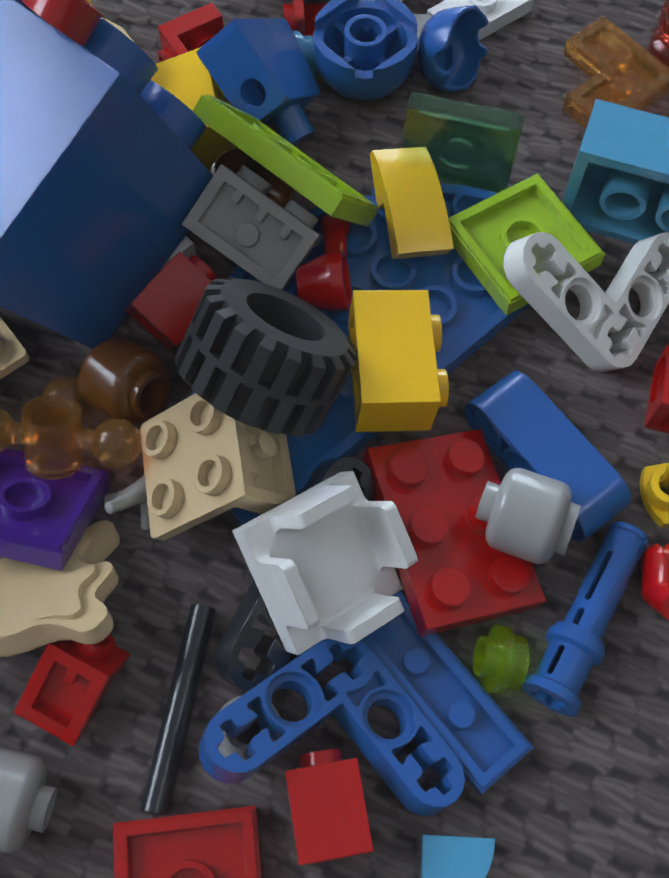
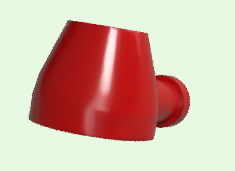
M326 214L322 219L321 226L324 234V254L297 267L296 282L300 299L318 309L338 312L350 310L352 300L351 277L347 260V234L350 231V222Z

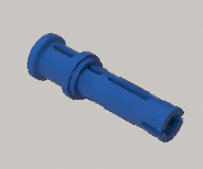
M611 522L603 543L584 577L564 621H557L555 625H551L545 635L548 646L535 673L527 674L520 685L527 696L558 714L570 717L578 715L582 707L578 696L592 667L600 666L604 660L605 646L601 639L624 594L637 562L649 543V540L646 539L647 535L639 528L625 522Z

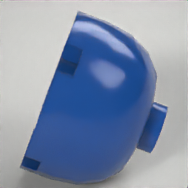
M331 0L317 13L314 22L315 31L312 37L315 60L319 74L334 92L347 99L357 101L380 100L394 93L408 78L418 49V25L416 17L404 3L398 0Z

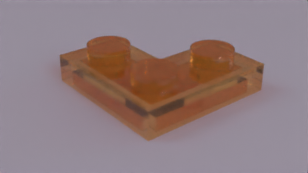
M605 16L600 17L567 39L563 55L586 73L590 79L566 95L562 109L583 128L586 129L596 99L642 111L669 92V68Z

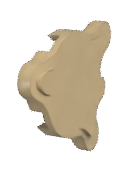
M103 520L88 526L62 571L7 558L0 559V657H9L28 652L56 641L73 640L83 644H96L103 641L110 634L114 626L113 618L103 602L117 586L119 577L113 565L104 560L120 544V536L112 522Z

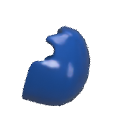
M476 5L443 9L433 15L421 29L418 41L420 66L428 83L441 92L451 93L468 89L477 78L481 59L488 54V49L479 41L478 33L481 28L488 25L489 21Z

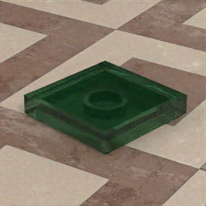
M411 92L406 109L403 148L427 147L440 184L462 185L499 193L508 187L525 115Z

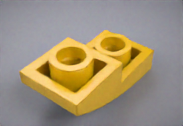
M427 147L372 150L370 160L377 209H385L392 259L445 255L452 251L454 247L447 209L438 175Z

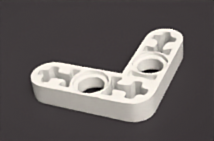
M539 232L516 240L507 247L504 255L503 267L511 285L580 359L594 371L606 372L631 366L669 304V232L638 241L629 252L606 292L600 288L565 247L549 233ZM630 288H633L639 295L641 309L638 316L632 311L629 304L628 295ZM568 289L573 291L579 299L580 313L577 319H574L566 308L565 296Z

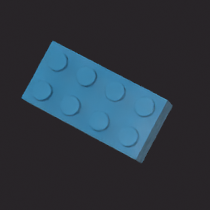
M599 99L595 100L562 203L586 231L632 244L661 233L669 232L668 117Z

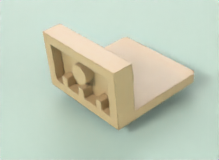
M196 393L141 425V446L150 535L153 539L164 541L234 507L264 514L296 496L286 435L266 432L239 422L214 408Z

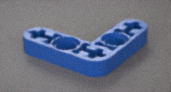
M324 639L219 711L209 721L199 743V759L204 770L213 779L226 784L240 783L253 776L333 715L396 798L410 812L419 816H434L457 801L463 792L465 783L463 766L456 754L362 639L354 644H347L332 639ZM347 659L353 666L350 673L346 674L344 672L337 675L322 690L317 679L324 674L333 660L341 662ZM279 689L297 691L307 705L305 719L298 722H289L278 716L272 706V694ZM383 706L390 709L399 720V736L395 739H384L375 734L368 724L367 714L369 708ZM255 719H257L262 731L253 737L243 752L245 761L237 753H232L225 758L218 749L225 738L223 731L231 738L238 737L248 730ZM413 739L418 747L399 762L394 755L399 753ZM432 767L438 773L440 779L433 788L425 792L419 786L417 779L421 777L424 771Z

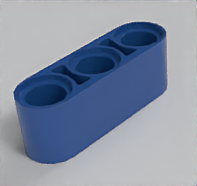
M512 371L464 406V413L470 427L473 430H481L488 448L508 470L522 468L569 485L572 491L571 502L581 505L570 538L573 541L579 543L584 541L631 504L630 490L619 473L526 374L520 371Z

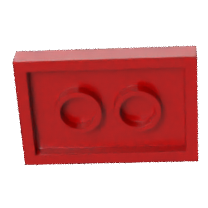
M480 429L367 448L362 461L371 469L375 480L374 499L375 501H392L396 505L418 557V562L409 568H397L419 637L538 608L546 602L532 562L491 548L486 542L485 537L487 522L476 519L478 506L487 482L501 484Z

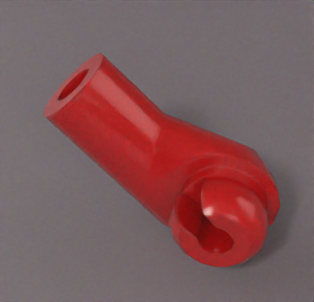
M654 543L641 556V597L647 605L668 621L669 543L664 546Z

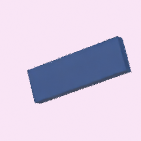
M399 590L392 596L399 597L404 612L362 640L371 648L456 754L463 766L465 778L476 792L482 795L534 747L437 633L419 637L407 598Z

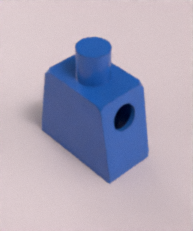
M286 18L233 19L196 51L198 57L233 107L254 116L266 126L275 125L280 135L295 147L315 134V130L303 108L318 98L320 89Z

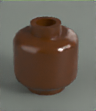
M113 337L100 342L84 358L79 372V392L83 401L98 412L120 424L136 425L156 416L167 403L170 395L169 373L166 363L156 353L128 339Z

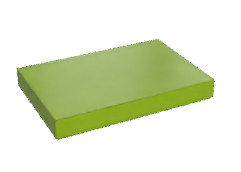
M201 95L193 112L205 124L330 216L366 227L370 225L379 211L376 209L377 205L254 116L211 95Z

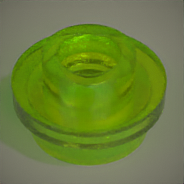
M495 625L487 636H481L476 643L473 654L474 674L477 677H481L482 686L487 693L500 695L506 689L518 690L524 683L528 671L529 647L527 640L523 636L514 635L510 627Z

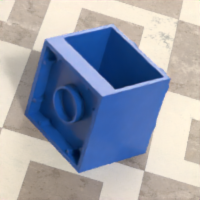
M0 0V307L93 349L100 342L110 339L128 314L124 309L156 276L188 233L189 229L183 226L182 223L214 176L191 151L207 127L183 102L162 86L151 81L158 71L156 64L132 40L102 18L85 46H81L51 26L21 0Z

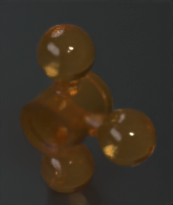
M59 377L48 383L43 390L42 396L31 399L23 406L21 411L22 422H13L11 416L4 409L0 408V453L6 450L10 444L24 445L26 469L34 476L43 479H62L76 473L83 463L82 451L93 452L95 458L106 467L113 469L127 467L139 457L142 450V437L139 430L131 422L124 419L104 421L95 430L82 429V419L88 413L90 406L79 390V380L73 377Z

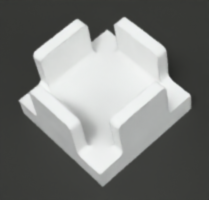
M354 471L339 472L232 530L286 652L300 655L324 639L354 644L404 612L399 597L392 596L403 589L395 568L407 569L418 562V557L396 505L392 501H368L362 493Z

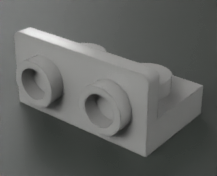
M221 164L182 225L262 283L285 290L296 274L297 267L303 264L314 246L318 247L324 239L322 235L313 229L319 219L292 199H290L285 208L266 195L272 185L245 165H242L236 174Z

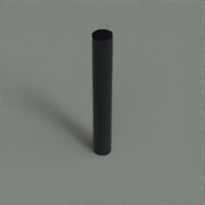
M191 604L144 791L141 811L168 816L216 610L212 607L200 604Z

